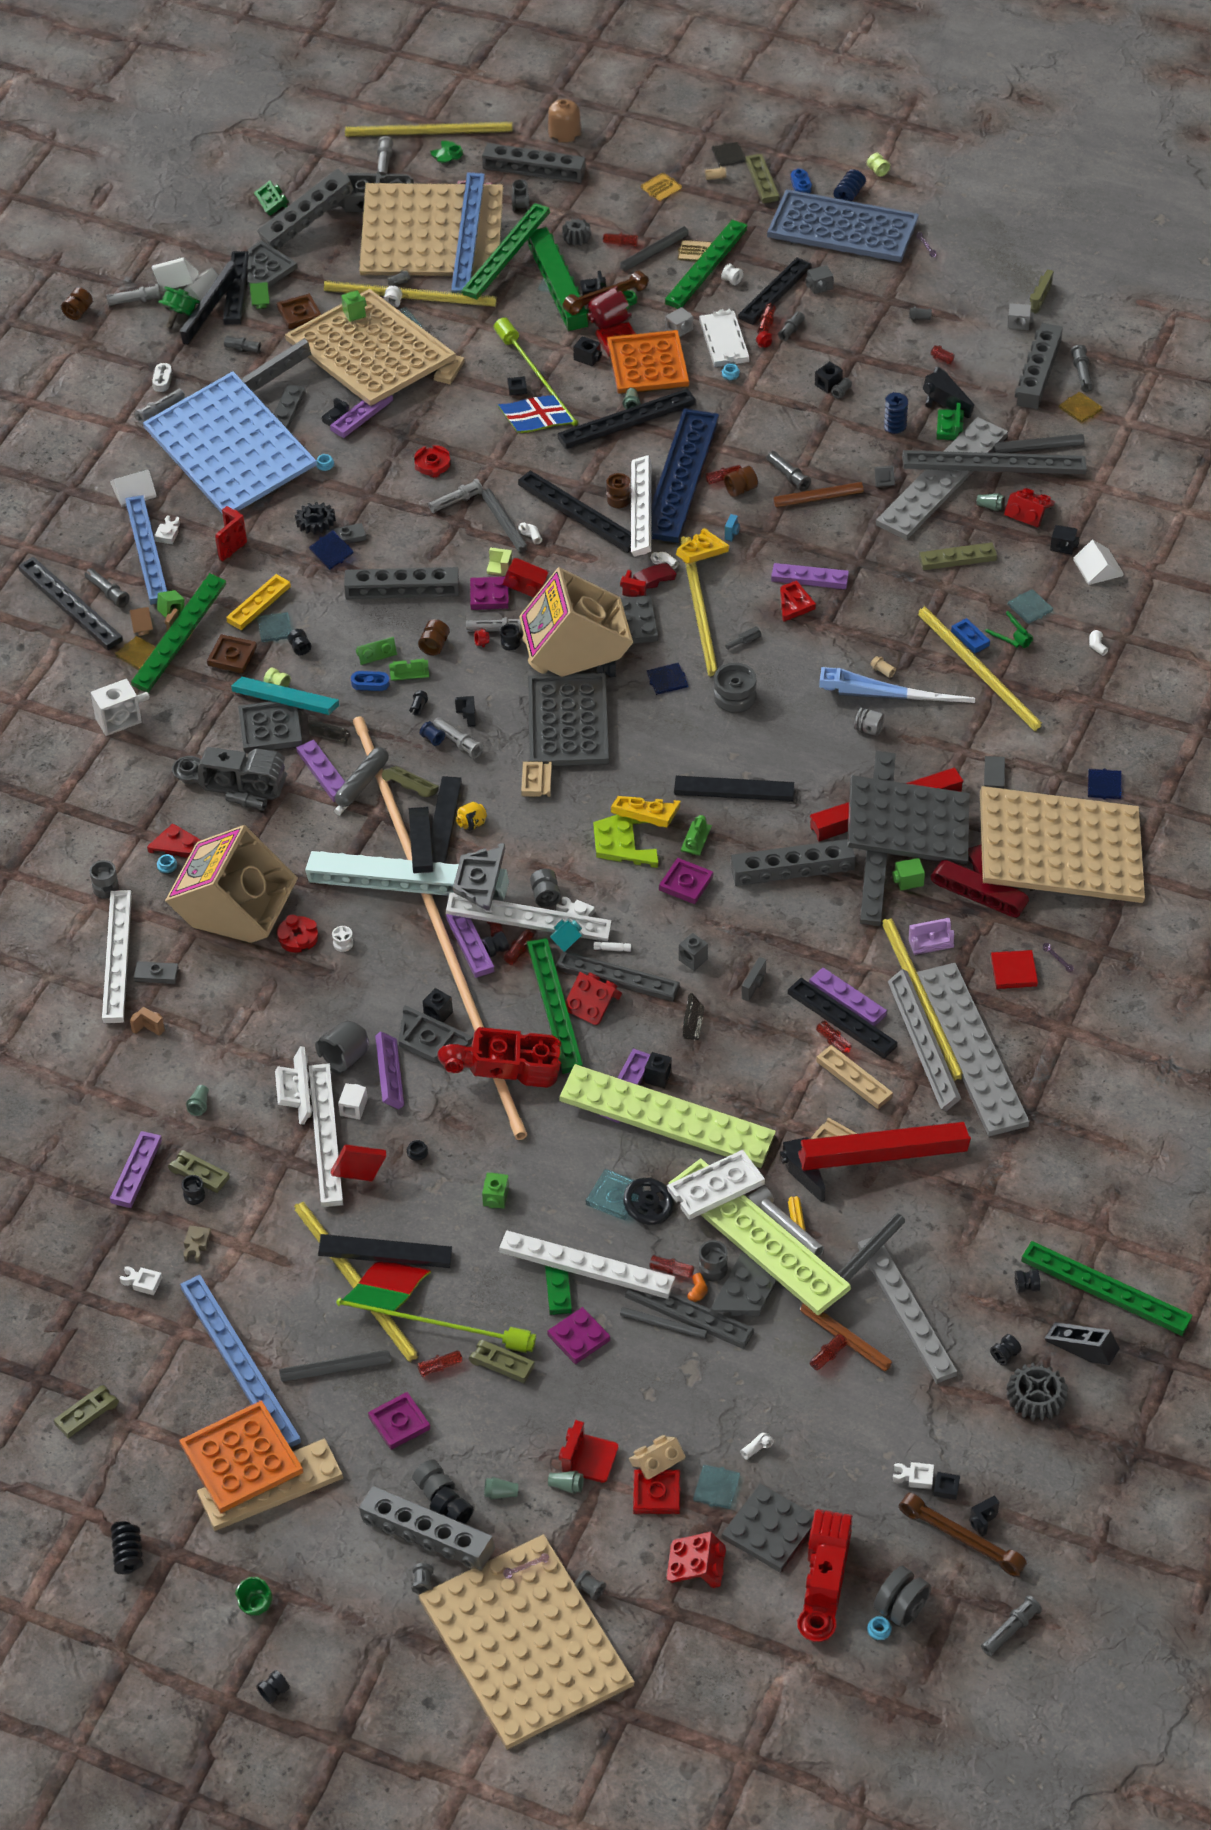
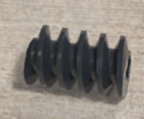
M127 1521L115 1522L110 1528L112 1533L113 1563L115 1565L114 1571L117 1574H129L143 1566V1560L141 1559L143 1554L140 1551L142 1549L140 1543L141 1535H139L141 1532L140 1527Z

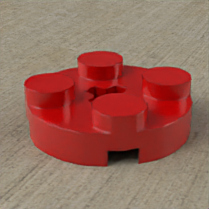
M432 445L433 448L428 449L427 446L420 448L414 455L415 470L424 475H429L431 478H437L449 469L451 459L447 449L438 445Z
M288 915L286 920L277 929V937L281 947L293 953L302 952V949L307 947L308 950L312 948L318 941L316 922L304 916ZM300 932L302 933V935L298 934L297 936H294V933Z

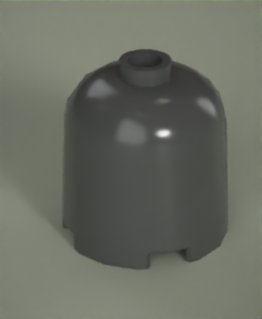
M352 1021L338 1024L322 1035L315 1043V1049L319 1058L323 1056L325 1061L330 1063V1070L339 1074L346 1071L364 1056L369 1048L366 1030Z

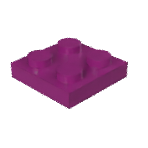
M505 577L470 578L471 610L509 609L508 587L502 585Z
M677 858L659 884V891L696 904L712 880L714 872Z
M583 1307L547 1330L551 1340L575 1365L610 1342V1335Z
M408 1392L368 1412L369 1419L390 1450L430 1430L429 1422Z

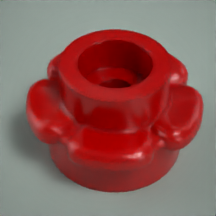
M766 331L759 333L756 338L758 346L760 348L763 346L768 347L772 343V334Z
M485 629L475 631L474 641L476 646L484 648L489 643V633Z

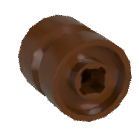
M77 287L61 304V310L67 318L75 321L79 320L92 305L93 298L87 290Z
M748 465L738 469L737 472L734 471L725 475L724 484L728 493L732 497L743 494L744 490L750 491L757 488L758 478L753 468Z
M623 473L610 475L606 480L607 503L613 508H624L631 501L630 478Z
M429 620L418 641L420 650L431 656L440 654L450 633L448 625L441 620Z

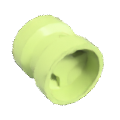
M874 153L867 160V166L877 176L881 177L888 173L890 163L881 154Z
M273 667L264 676V682L288 687L291 680L290 675L280 673L278 669Z

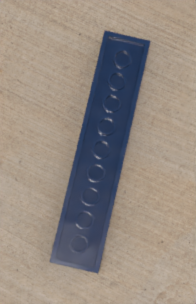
M683 409L651 504V539L679 543L719 421V414Z

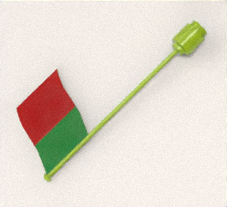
M376 1262L367 1270L351 1292L343 1299L339 1298L336 1301L339 1307L345 1305L501 1338L502 1343L506 1344V1349L527 1353V1351L533 1352L536 1342V1334H532L529 1330L510 1327L509 1331L505 1330L504 1334L395 1312L408 1300L419 1282L431 1273L430 1270L402 1264Z

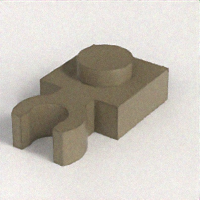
M189 1225L184 1241L186 1248L184 1251L185 1261H188L189 1256L195 1255L196 1263L200 1262V1250H207L211 1237V1228Z

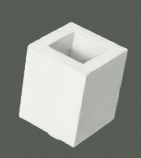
M345 1083L338 1103L340 1116L361 1119L367 1103L366 1087Z

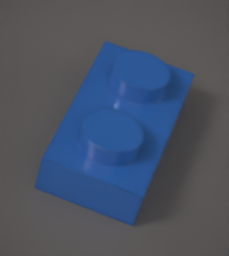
M967 618L951 626V632L974 654L990 646V640Z

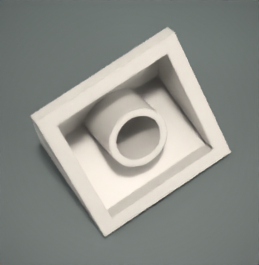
M184 257L152 266L161 292L166 291L164 286L174 289L192 284L199 275L198 270Z
M210 268L199 275L192 284H189L183 290L189 292V296L201 301L217 279L218 274L213 268Z
M149 469L110 481L121 507L126 506L125 498L143 495L144 500H149L157 497Z
M1093 539L1073 559L1088 585L1124 575L1110 550Z

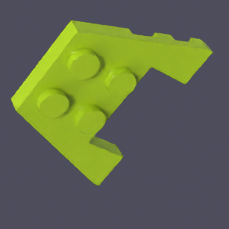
M617 814L593 822L596 858L619 862L628 860L633 861V864L636 865L645 863L650 864L653 868H658L657 849L635 850L633 824L647 822L621 817Z

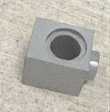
M1010 304L1007 329L1029 330V323H1033L1034 312H1030L1031 305Z
M681 307L666 315L665 330H678L679 337L693 330L692 314Z

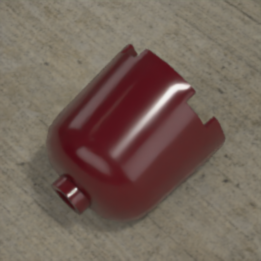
M617 286L594 297L588 303L589 313L587 318L591 324L594 323L600 329L612 327L632 317V314L628 313L626 309L629 304L622 291H617Z

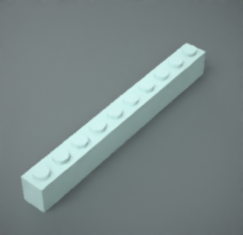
M311 851L305 871L309 883L449 896L450 892L454 893L453 884L459 864L433 862V872L414 874L412 860ZM500 869L493 900L504 901L509 885L506 869Z

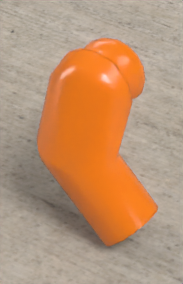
M696 1273L692 1276L695 1286L687 1295L688 1299L695 1303L698 1300L701 1301L708 1293V1287L701 1273Z

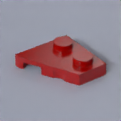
M797 580L780 587L782 620L784 622L816 609V603Z
M172 823L147 846V850L149 853L163 851L165 854L172 856L178 855L189 858L194 846L201 840Z

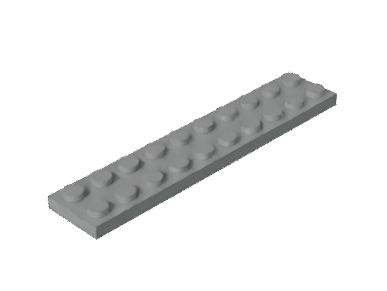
M977 417L944 451L992 453L995 443L1003 442L1008 437V431ZM925 470L876 519V526L907 540L974 471Z
M956 963L917 972V976H919L926 991L925 993H927L926 995H928L927 997L933 1007L932 1009H934L933 1011H935L943 1032L952 1048L951 1050H953L952 1052L955 1054L954 1056L962 1070L961 1072H963L962 1080L988 1137L1028 1127L1029 1119Z

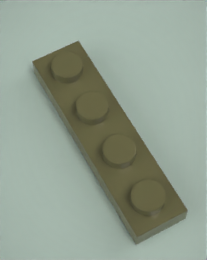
M763 155L746 156L745 162L762 204L779 201L778 191Z
M993 542L919 552V560L923 570L996 561L997 554Z

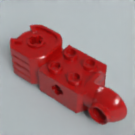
M478 1027L474 1032L471 1047L449 1044L440 1048L437 1055L445 1070L450 1073H460L464 1068H469L474 1076L509 1080L518 1079L525 1086L548 1088L557 1082L561 1065L559 1061L561 1041L553 1035L537 1033L521 1035V1031Z
M816 1509L814 1513L808 1547V1561L811 1568L806 1580L807 1589L803 1612L800 1613L797 1620V1627L801 1635L812 1642H822L829 1639L836 1629L835 1617L837 1615L852 1533L853 1516L851 1514L834 1513L833 1511ZM813 1625H819V1626H821V1627H820V1628H814V1627H812V1626H813Z

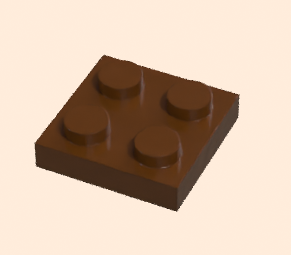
M310 293L277 302V309L288 329L302 326L321 315Z
M221 634L207 659V666L243 674L257 648V643Z

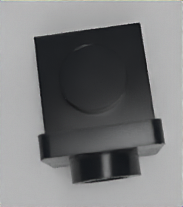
M601 270L597 271V278L580 280L582 296L606 287V278L602 277Z
M338 398L333 399L334 407L322 416V422L330 426L347 413L349 405L345 401Z
M474 696L455 697L456 713H463V719H467L468 727L476 726Z
M995 1495L971 1508L970 1525L975 1531L978 1530L982 1536L987 1534V1522L993 1520L998 1514L1000 1502Z

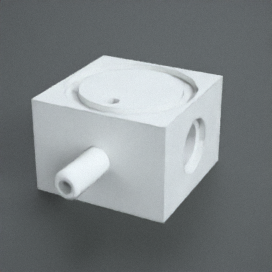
M127 678L91 692L95 719L105 736L142 723L138 703L148 700L150 696L148 692L136 695Z

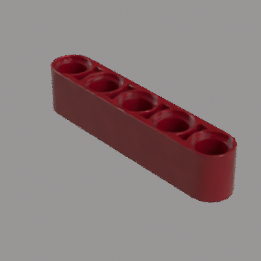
M948 860L940 861L930 876L932 882L937 886L1014 918L1020 916L1029 902V898L1024 892L1010 886L983 883V875Z

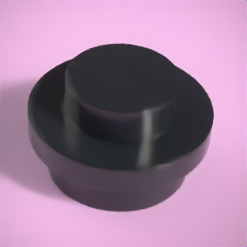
M414 1140L407 1147V1156L414 1161L423 1160L428 1155V1147L421 1140Z

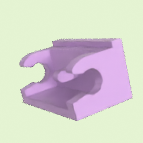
M950 918L909 925V943L914 955L954 948V930H951Z

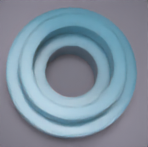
M727 364L722 369V376L725 379L734 380L740 375V371L735 364Z
M322 454L316 460V467L319 470L327 471L334 466V460L328 454Z
M162 855L157 862V868L162 873H171L177 868V861L172 855Z
M875 1617L868 1623V1634L875 1640H884L891 1634V1624L884 1617ZM882 1628L883 1631H877L875 1629Z

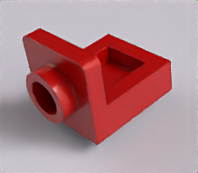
M628 570L620 581L622 595L628 597L646 596V581L633 579L632 571Z

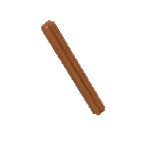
M862 482L780 495L775 496L773 502L775 507H782L863 492Z
M804 1303L801 1305L800 1311L881 1370H889L892 1360L826 1313L822 1312L818 1316Z

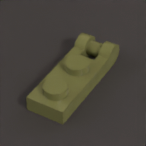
M1047 269L1044 276L1041 275L1039 286H1036L1034 293L1030 295V312H1034V314L1039 312L1052 286L1053 270Z
M393 766L382 772L384 780H394L405 789L417 791L418 795L422 797H429L438 793L439 786L398 766Z
M181 1150L177 1155V1159L168 1165L169 1170L174 1174H180L184 1177L189 1175L199 1176L202 1178L204 1187L215 1193H218L230 1179L228 1172L184 1150Z
M484 1340L478 1342L476 1351L472 1352L469 1357V1361L476 1366H484L522 1383L526 1382L535 1367V1361Z
M101 1385L56 1417L54 1424L69 1439L108 1409H114L118 1405L119 1400L114 1395L109 1394V1390L105 1385Z

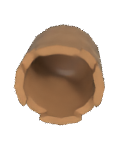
M557 100L549 107L548 134L551 139L554 137L560 143H568L574 141V138L578 135H581L580 110L578 105L572 100Z

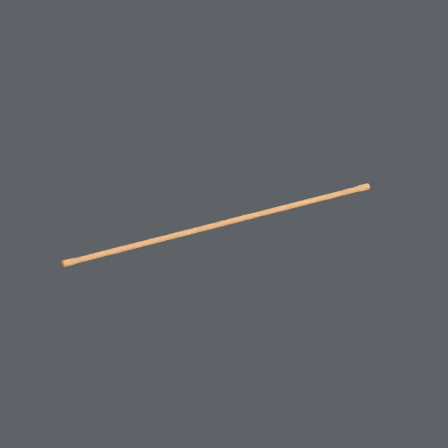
M359 716L354 718L353 724L368 756L374 749L365 720ZM381 768L375 775L407 860H412L410 837L388 781L382 778L383 769ZM421 893L473 1029L476 1031L478 1027H484L438 908L432 894ZM493 1078L515 1139L522 1140L527 1136V1132L522 1119L519 1117L505 1079Z

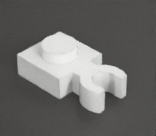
M168 515L165 518L166 524L159 525L154 538L155 542L173 545L179 532L180 521L179 517H176L175 521H171Z
M562 897V904L564 906L556 905V911L589 917H592L595 913V907L579 900L572 903L567 897Z
M125 1267V1274L130 1276H120L121 1284H133V1290L151 1295L155 1294L162 1279L160 1272L140 1268L139 1272H135L133 1268Z
M911 1462L910 1468H906L905 1465L896 1463L894 1464V1471L901 1472L902 1474H893V1482L903 1483L904 1481H909V1487L932 1489L934 1465Z

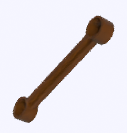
M636 271L626 281L587 295L577 297L571 294L565 298L563 309L571 315H576L583 306L588 305L591 299L615 286L618 287V292H624L632 288L642 291L647 287L649 277L641 271Z
M907 1493L899 1504V1509L905 1516L911 1519L920 1518L998 1562L1000 1567L1011 1576L1018 1577L1027 1565L1026 1559L1020 1553L1014 1550L1006 1552L930 1509L919 1496L913 1493Z

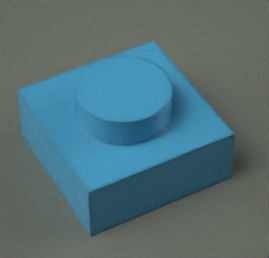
M730 514L725 525V540L732 541L734 536L739 533L740 524H738L737 515Z

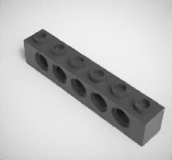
M487 143L482 154L483 169L577 183L582 182L586 171V158L583 156Z
M336 169L260 227L257 231L261 240L276 250L281 248L287 241L294 238L326 211L336 206L339 201L349 196L354 191L351 181L339 169Z
M1042 323L1040 330H1036V341H1032L1031 345L1032 353H1028V364H1024V376H1020V387H1016L1014 397L1017 398V406L1032 409L1039 408L1062 340L1063 326Z
M458 567L345 570V598L458 597Z
M848 839L731 855V871L735 886L855 870V854L853 848L847 847Z
M374 1486L359 1506L361 1518L365 1524L379 1527L390 1535H398L409 1543H417L428 1551H436L449 1560L455 1559L462 1562L468 1568L474 1567L482 1571L495 1550L493 1536Z

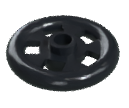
M653 1178L636 1179L626 1187L623 1194V1204L627 1213L640 1223L647 1225L659 1224L668 1219L673 1212L674 1199L668 1192L667 1186L659 1180ZM649 1186L651 1191H642V1187ZM660 1192L664 1196V1200L661 1201L657 1195ZM632 1194L639 1195L638 1202L632 1201ZM658 1206L663 1210L660 1214L654 1212ZM640 1207L643 1211L647 1212V1214L643 1215L637 1210Z

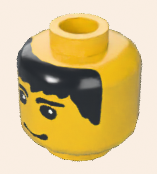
M470 802L458 809L456 822L460 827L471 831L485 823V818L487 817L486 810L483 805L477 802Z

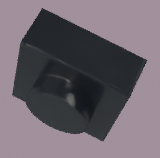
M525 376L507 378L509 395L527 394Z
M937 1472L933 1496L957 1500L960 1475Z

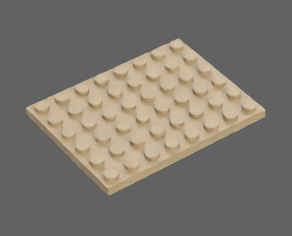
M366 183L360 275H397L402 270H407L410 276H453L466 184ZM484 184L472 276L500 245L503 185Z
M371 289L360 294L366 299V317L349 322L343 313L342 304L285 334L286 340L292 345L305 338L309 342L312 354L308 358L370 406L456 359V354Z
M981 787L983 883L1138 903L1144 902L1145 890L1139 806Z
M544 1534L487 1561L482 1571L473 1568L434 1587L433 1590L419 1594L421 1604L507 1750L634 1686L633 1678Z

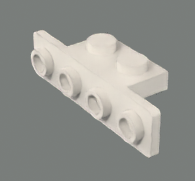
M300 1046L294 1056V1069L278 1066L275 1071L278 1105L298 1108L299 1124L304 1125L306 1120L311 1117L313 1107L310 1105L311 1089L308 1087L310 1077L309 1072H307L308 1056L305 1055V1047Z

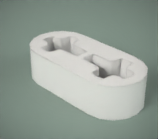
M160 363L155 367L152 379L155 391L164 392L169 389L172 378L170 364Z

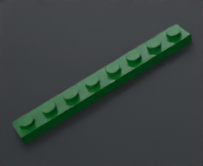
M534 203L463 287L462 295L477 300L550 214V208Z
M731 220L665 298V305L677 309L683 307L747 231V224Z
M211 573L208 574L132 679L131 686L144 692H150L224 589L226 580Z
M548 939L527 942V947L551 1035L561 1041L559 1057L562 1074L570 1073L574 1064L582 1067L583 1064Z
M1031 1241L1022 1255L1021 1262L1178 1335L1183 1336L1192 1321V1314L1036 1242Z

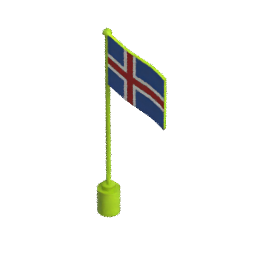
M500 318L494 324L495 332L506 345L514 344L552 394L551 396L534 397L514 403L497 404L516 432H533L568 424L577 426L578 420L573 418L516 342L519 333L509 319Z

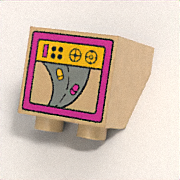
M560 567L556 569L519 616L524 633L522 639L526 643L529 653L528 662L533 669L542 674L547 673L549 670L563 677L620 659L633 644L621 598Z
M242 825L198 841L165 901L193 928L252 943L268 937L298 877L246 825Z

